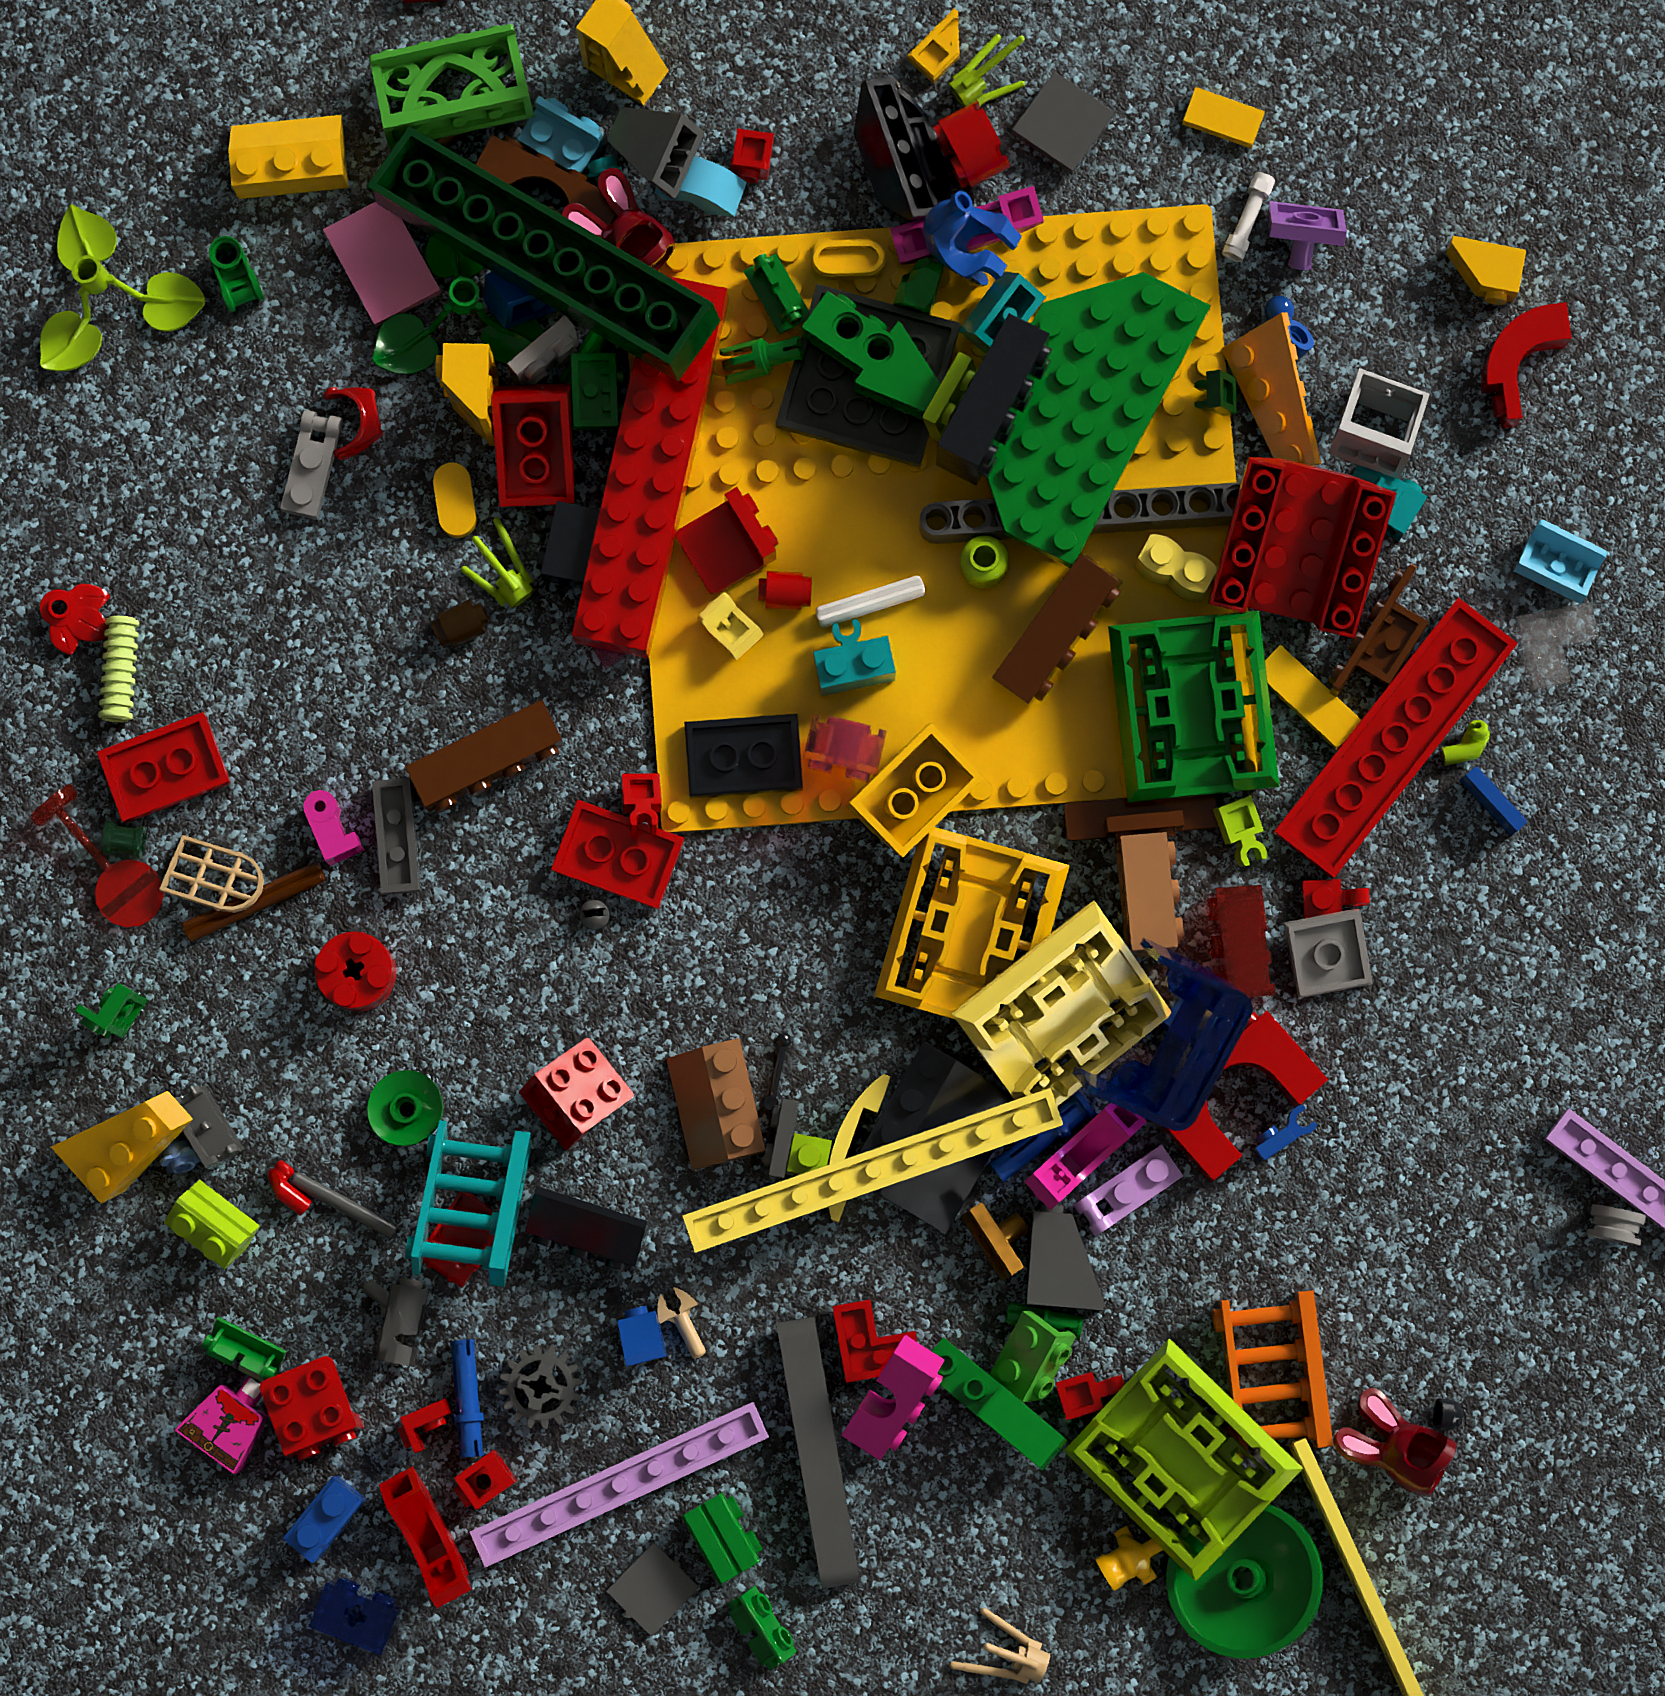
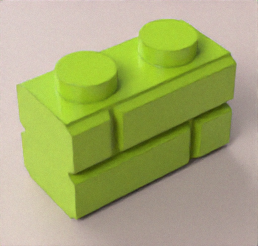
M200 1179L178 1198L164 1221V1224L171 1228L176 1235L184 1238L201 1251L206 1258L214 1261L224 1270L247 1249L260 1228L259 1224Z

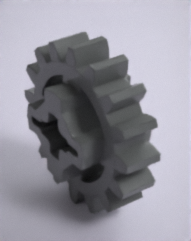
M534 1345L533 1355L530 1356L524 1349L520 1350L521 1361L518 1363L509 1359L507 1364L512 1369L511 1374L506 1373L500 1376L501 1379L508 1382V1387L499 1390V1394L509 1395L510 1398L503 1406L504 1409L515 1407L517 1412L513 1419L517 1422L524 1416L527 1417L528 1428H533L536 1421L541 1420L543 1429H549L551 1418H554L561 1425L564 1423L562 1416L564 1411L572 1415L576 1412L570 1404L571 1401L582 1400L583 1398L581 1394L575 1392V1386L584 1384V1380L574 1379L573 1373L580 1367L578 1364L568 1367L566 1362L569 1354L567 1352L559 1358L556 1357L555 1346H550L547 1353L542 1354L540 1345ZM541 1360L538 1371L531 1375L520 1374L528 1364ZM555 1365L564 1373L567 1386L558 1383L554 1375ZM542 1376L547 1377L546 1384L551 1386L552 1389L558 1390L559 1393H543L541 1398L537 1397V1390L532 1388V1385L525 1384V1381H540ZM516 1387L525 1391L529 1399L528 1409L520 1402ZM553 1398L563 1400L555 1410L542 1413L546 1402Z

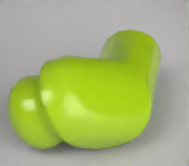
M1479 719L1471 721L1460 744L1441 747V757L1445 766L1475 760L1481 756L1490 737V731L1486 722Z

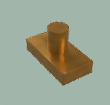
M981 1202L960 1216L1001 1281L1024 1268L1010 1246L1012 1242L1028 1233L1027 1225L1019 1214L1014 1213L999 1224H996Z

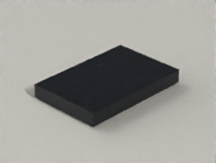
M798 714L684 722L690 798L803 790Z

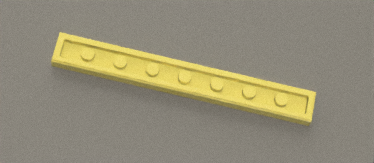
M1300 1437L1289 1442L1288 1446L1295 1461L1303 1468L1300 1471L1402 1695L1424 1696L1307 1439Z

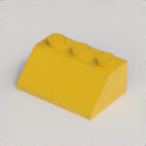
M342 115L231 126L228 149L231 186L238 199L349 188Z
M443 343V355H436L435 368L436 378H440V387L444 388V397H449L453 409L489 446H495L491 396L495 386H499V371L489 344Z
M930 723L845 805L873 834L903 858L984 777Z

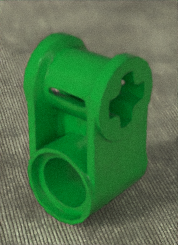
M229 236L215 239L209 248V258L229 312H235L237 306L255 299L260 302L265 300L255 272L251 269L247 256L239 242ZM235 250L237 256L230 264L219 262L220 255L224 251Z

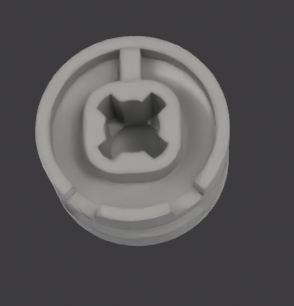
M1592 1204L1590 1214L1593 1216L1592 1225L1595 1226L1594 1230L1587 1229L1586 1235L1617 1243L1640 1246L1641 1240L1635 1238L1634 1234H1639V1228L1644 1225L1646 1215Z

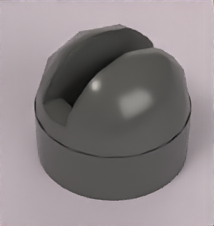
M591 899L581 906L579 918L584 927L596 931L608 924L610 912L604 902ZM603 909L604 916L585 918L584 912Z

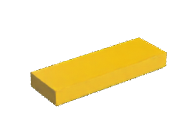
M1281 644L1265 660L1268 688L1337 750L1360 723L1361 719L1338 697L1330 694L1331 691Z

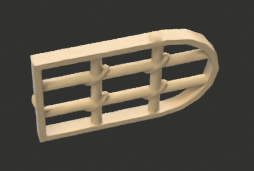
M182 835L159 890L163 893L213 908L216 911L235 913L246 910L256 903L263 890L264 878L262 870L254 859L242 852H235ZM186 842L208 848L204 858L200 859L182 853ZM213 851L236 857L233 868L213 863V860L210 859ZM179 858L196 863L197 867H200L195 878L174 872ZM242 860L249 862L256 868L258 877L241 872L242 869H239ZM206 867L227 873L226 876L229 877L225 887L204 881L205 879L202 876ZM236 876L258 883L257 889L252 896L234 891V888L231 886ZM171 877L189 882V885L192 886L189 894L167 888ZM198 886L219 892L218 894L221 896L218 903L194 897ZM228 895L246 900V902L237 906H223Z

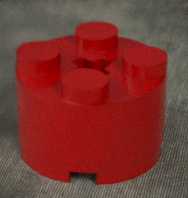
M978 101L938 120V125L933 127L936 141L943 155L947 157L952 154L953 156L949 160L953 167L952 171L962 189L967 186L973 188L1011 168L1007 155L1002 156L999 150L1001 142L983 108L980 109Z
M345 932L333 937L323 946L315 960V976L320 990L330 1001L346 1010L364 1012L380 1006L389 998L395 984L397 967L391 952L379 940L364 932ZM355 963L360 967H365L360 971L361 978L359 980L354 979L352 976L348 977V974L352 972L351 966Z

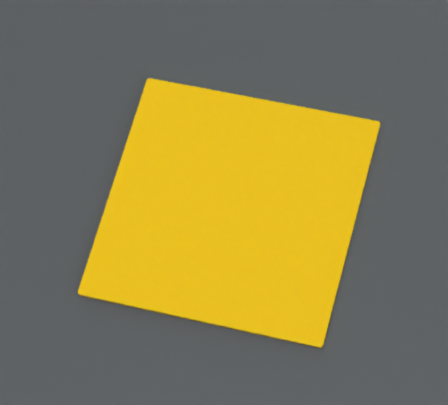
M1202 204L1043 216V224L1020 233L1022 236L1014 250H1011L1003 241H999L968 251L971 254L985 249L992 251L1007 265L1005 272L1021 274L1045 295L1046 298L1043 302L1145 272L1211 305L1204 322L1114 490L1236 483L1231 416H1222L1211 410L1203 411L1195 407V402L1204 401L1207 398V390L1200 391L1194 388V383L1199 380H1206L1207 371L1222 370L1226 372L1225 356L1221 350L1224 347L1213 218L1210 206ZM893 227L675 243L676 247L672 255L658 270L666 276L727 288L729 297L678 530L724 503V494L738 487L742 495L750 494L759 509V513L755 515L762 527L768 525L779 543L774 547L776 549V560L714 595L708 592L679 542L675 539L649 656L657 773L660 774L662 799L661 827L662 830L678 833L859 819L845 804L930 723L984 777L950 812L1127 798L1108 626L1240 613L1239 611L1208 604L1214 579L1202 601L1193 602L1178 596L1171 590L1168 584H1157L1147 580L1135 568L1137 559L1150 534L1166 536L1175 541L1184 552L1201 554L1212 561L1218 568L1229 525L1091 534L1081 554L1088 555L1121 579L1123 582L1118 588L1121 593L1108 610L1103 608L1095 618L1099 623L1085 641L1080 638L1072 650L1076 652V655L1064 671L1058 668L1049 681L1054 683V685L1042 702L1035 699L1032 704H1027L994 680L992 676L1070 568L1014 539L999 540L1005 545L1008 552L1009 565L1006 576L999 584L993 587L978 588L964 579L960 570V554L968 542L929 543L924 540L919 530L920 514L923 508L930 503L993 498L987 478L981 476L976 486L937 466L938 441L932 439L930 434L919 468L776 428L777 417L794 361L775 365L769 375L730 385L726 384L725 376L753 369L756 366L734 371H724L722 366L724 360L749 354L752 351L733 356H721L719 349L760 338L767 341L768 344L790 339L794 336L801 338L802 325L805 323L804 321L779 335L743 272L755 265L753 260L757 256L766 254L767 257H770L775 253L777 254L808 310L816 284L894 304L902 276L913 270L916 263L900 265L890 230ZM870 239L878 242L886 254V263L883 271L877 277L871 279L826 280L814 272L811 264V255L814 248L826 240ZM944 265L930 315L961 323V327L996 280L989 273L983 272L988 278V285L981 287L970 279L959 276ZM1040 306L1037 308V310L1034 312V314L1031 316L1028 322L1032 323ZM959 332L948 370L959 352L971 357L977 370L982 363V358H985L986 354ZM628 352L629 373L631 376L635 356ZM1235 496L1229 497L1226 500L1228 506L1233 510L1237 500ZM1193 499L1189 502L1190 508L1196 513L1208 511V505L1201 499ZM1158 501L1151 505L1152 510L1158 515L1165 516L1171 513L1169 505L1165 502ZM1118 504L1114 507L1115 513L1121 518H1129L1134 514L1133 509L1127 504ZM974 513L968 514L963 519L965 524L971 528L980 527L984 523L983 518ZM932 516L927 519L926 524L932 530H941L946 526V521L940 516ZM767 571L802 572L803 576L812 577L811 607L801 606V610L765 609V601H758L759 578L766 579ZM916 575L920 576L925 588V594L922 597L853 618L857 619L861 625V636L858 642L888 636L896 671L895 681L821 696L813 651L842 645L837 643L833 637V625L825 628L820 626L816 616V608ZM724 592L731 597L735 605L764 634L738 660L731 656L708 634L698 619L699 614L705 610L706 606ZM853 619L838 623L839 631L842 635L849 636L853 633ZM1231 634L1236 681H1241L1242 694L1246 696L1249 695V687L1245 669L1242 634ZM1129 644L1131 654L1129 666L1133 671L1135 706L1138 707L1143 706L1137 644ZM1229 650L1220 651L1221 666L1224 665L1225 658L1230 657ZM1151 658L1142 659L1143 674L1146 673V666L1152 665ZM1244 705L1245 717L1241 724L1247 773L1257 772L1251 705ZM798 714L803 790L690 798L684 722ZM1137 716L1138 733L1141 742L1140 760L1143 762L1145 783L1152 782L1145 719L1144 716ZM1231 744L1232 760L1235 758V752L1241 751L1240 744ZM1152 752L1154 768L1157 766V760L1163 759L1162 752Z

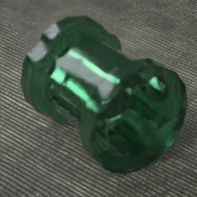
M108 820L102 836V853L107 855L111 852L133 854L135 858L142 859L147 840V827L141 825L138 828L117 826L114 821Z

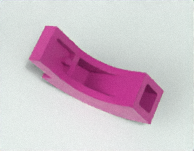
M1119 1094L1024 1182L1033 1191L1034 1195L1049 1210H1052L1147 1121L1122 1094Z

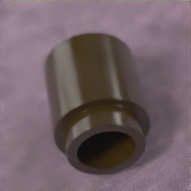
M471 599L438 613V618L431 621L433 630L443 648L450 645L455 648L486 633L484 625L490 623L481 602L474 605Z

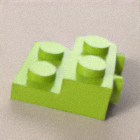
M961 352L957 354L922 416L931 438L938 442L977 372L973 359Z

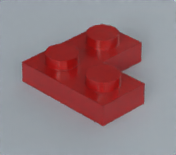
M870 1299L832 1306L846 1383L879 1377L904 1335L917 1342L915 1331L877 1338Z

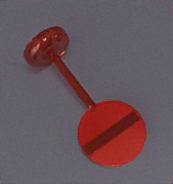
M68 784L57 791L30 815L29 818L37 826H44L58 817L103 869L104 872L97 881L95 897L99 910L110 922L123 927L141 926L152 920L158 913L163 902L164 893L159 890L162 881L157 872L146 863L133 859L118 861L112 865L65 811L77 798V791L72 784Z

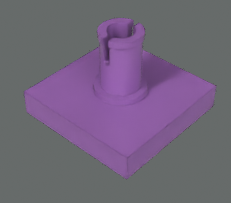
M1269 201L1267 214L1269 236L1293 240L1290 260L1288 261L1289 267L1298 270H1310L1315 243L1345 246L1347 229L1343 210Z

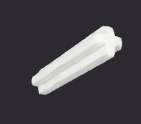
M916 575L816 608V616L820 626L825 628L834 623H841L922 597L925 594L924 584L920 576Z

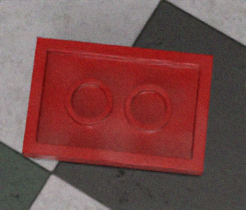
M204 712L97 751L120 818L124 824L232 784L207 715Z
M577 799L551 871L659 910L685 839L659 828L656 834H651L650 825L642 822L637 824L636 834H631L628 817Z

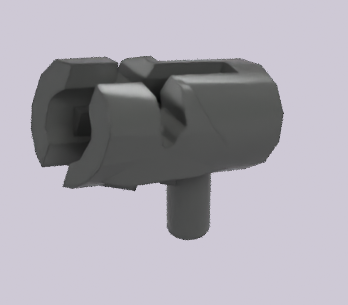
M400 1277L399 1285L391 1283L390 1292L373 1280H369L364 1285L362 1292L381 1305V1314L384 1317L382 1328H378L376 1360L415 1367L419 1348L413 1347L408 1340L413 1337L419 1338L422 1336L421 1328L429 1293L428 1290L422 1289L423 1281Z

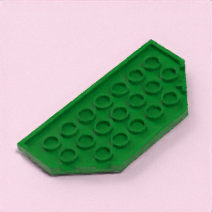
M1145 272L1041 304L1031 324L1050 333L1048 347L1052 348L1049 356L1051 361L1041 380L1034 378L1031 400L1023 413L1017 410V416L1013 423L1015 425L1014 431L1006 445L999 443V449L995 456L998 458L987 478L1006 536L1069 568L1072 567L1081 554L1204 322L1211 305Z

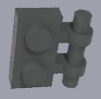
M782 1098L780 1106L774 1105L770 1128L776 1129L773 1144L767 1143L763 1166L769 1167L768 1174L771 1176L786 1177L794 1129L797 1123L799 1101Z

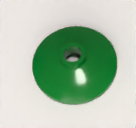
M412 1070L396 1071L382 1078L373 1088L367 1105L368 1120L374 1132L387 1143L404 1147L419 1144L429 1138V1135L433 1134L437 1129L443 1114V1100L436 1084L426 1075ZM408 1104H413L414 1113L409 1117H404L402 1113L403 1108Z

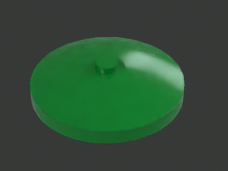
M1269 1504L1196 1582L1169 1556L1166 1584L1169 1601L1177 1620L1196 1642L1206 1649L1226 1657L1254 1659L1270 1656L1282 1651L1294 1643L1307 1630L1316 1615L1321 1601L1323 1572L1316 1546L1305 1528L1290 1514ZM1195 1517L1188 1522L1191 1527L1194 1524L1198 1527L1201 1526V1523ZM1186 1527L1179 1533L1198 1554L1205 1547Z

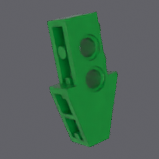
M827 291L802 325V337L858 375L855 380V392L923 420L922 416L941 384L902 323L898 321L889 333L886 331L887 326L880 319L873 315L865 317L855 310L856 304L848 297L840 293L835 296ZM844 325H851L857 329L858 333L851 339H845L839 336L837 331ZM875 346H882L887 349L889 355L885 359L875 360L869 356L868 352Z
M943 1337L932 1350L933 1353L944 1359L937 1373L943 1377L939 1385L1044 1471L1066 1444L1067 1440Z

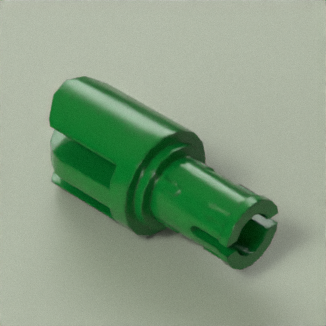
M794 336L793 338L770 344L760 338L719 349L721 356H733L752 351L749 354L724 360L722 362L724 371H734L756 366L753 369L725 376L726 384L730 385L771 374L775 365L804 359V350H799V348L803 347L801 338Z

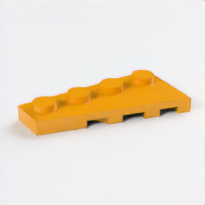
M1280 313L1221 348L1273 458H1281L1316 467L1321 464L1312 419L1311 416L1307 415L1304 402L1306 392L1303 381L1299 379L1295 361L1298 359L1295 344L1291 343L1288 326H1291L1288 313Z

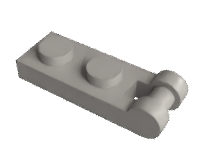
M304 410L280 507L282 512L319 520L335 456L334 450L337 449L341 433L342 418L330 415L328 419L317 416V412ZM314 431L326 433L324 443L312 441Z

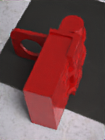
M458 1192L448 1208L449 1210L492 1215V1212H498L466 1192ZM438 1224L431 1236L427 1238V1242L485 1250L486 1246H491L495 1235H489L487 1230ZM423 1258V1263L426 1264L427 1268L430 1270L434 1269L446 1277L448 1282L451 1284L455 1283L461 1288L466 1285L472 1273L476 1272L481 1266Z

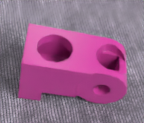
M317 790L306 797L303 806L304 813L324 860L330 866L365 851L355 832L346 835L339 819L341 814L340 805L332 794L327 791Z

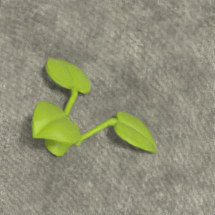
M70 204L60 225L57 252L61 263L72 272L73 278L81 286L78 294L81 296L84 315L81 318L76 312L63 311L49 318L43 327L40 337V366L49 371H70L86 365L96 356L101 347L102 333L96 326L88 324L91 319L88 295L104 292L109 284L116 286L140 301L146 302L143 307L144 319L152 328L163 332H172L188 324L204 307L205 296L193 281L173 272H164L152 276L147 283V295L141 294L116 279L100 263L108 260L115 251L117 235L113 226L101 216Z

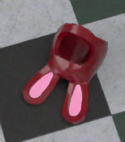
M605 169L598 178V188L618 218L611 225H607L579 203L567 205L560 214L658 271L670 258L676 247L672 234L657 220L637 207L631 186L626 176L619 169Z
M1368 1388L1358 1398L1359 1412L1387 1441L1381 1443L1352 1428L1343 1427L1333 1437L1336 1451L1346 1460L1381 1467L1391 1480L1403 1489L1417 1496L1429 1497L1455 1456L1457 1443L1431 1428L1405 1421L1385 1394L1376 1388Z

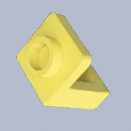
M725 592L716 600L710 602L698 616L708 634L736 660L764 636L761 629L735 605L731 597Z

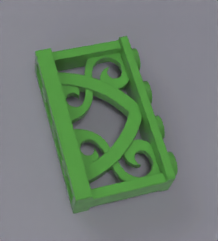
M513 24L496 25L481 31L467 34L460 33L449 38L431 42L424 41L413 46L395 50L388 49L369 56L381 121L389 149L395 147L409 126L434 140L534 117ZM507 54L508 60L505 65L492 72L491 70L498 63L497 56ZM494 56H496L495 58H493V59H491V60L485 59V58H489V57H494ZM446 68L461 71L476 79L464 89L460 99L447 101L446 98L436 92L426 90L433 80ZM514 71L517 86L506 88L500 80ZM408 76L405 79H399L400 77ZM397 78L399 85L408 89V91L394 90L387 85V82ZM477 90H479V95L472 96ZM388 99L404 101L402 112L391 114ZM428 101L434 102L436 104L428 106Z

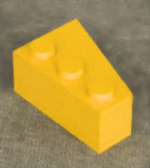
M595 0L576 27L583 66L644 106L669 70L631 11V6L626 1Z
M166 1091L51 1146V1148L102 1204L125 1192L193 1118L169 1091Z

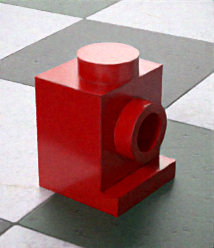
M492 1450L454 1478L458 1483L454 1491L466 1507L472 1504L478 1510L515 1484L517 1479L496 1450ZM481 1474H486L491 1479V1484L487 1489H482L477 1484V1478Z

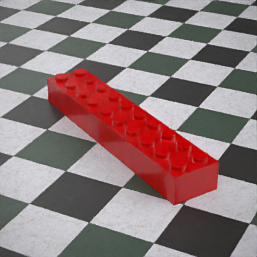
M670 276L668 277L712 302L721 321L679 382L639 358H634L572 632L575 644L647 659L650 656L676 532L678 531L729 303L727 288Z

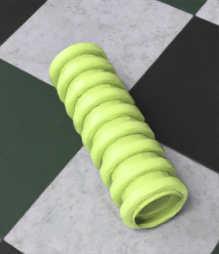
M110 616L105 619L108 629L104 631V636L108 637V640L103 643V647L107 649V652L103 653L102 656L106 660V664L102 665V671L105 672V676L101 677L104 687L100 689V694L104 696L103 699L99 700V705L103 709L98 712V717L104 721L128 722L133 719V714L129 713V709L134 707L130 697H133L135 693L131 690V686L135 685V679L132 678V674L136 673L133 663L137 661V656L133 655V653L138 649V645L134 643V640L139 637V633L135 631V628H138L140 623L133 617Z

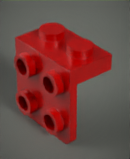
M738 487L724 494V503L683 526L676 532V539L708 592L714 595L776 560V549L774 547L779 544L776 536L768 525L764 527L760 525L755 516L759 513L757 505L749 493L742 495Z
M320 1357L266 1379L260 1384V1392L281 1449L286 1457L294 1458L297 1456L299 1462L307 1460L321 1453L319 1447L333 1442L335 1447L344 1445L357 1439L355 1432L364 1429L359 1414L354 1413L351 1409L337 1368L331 1357Z

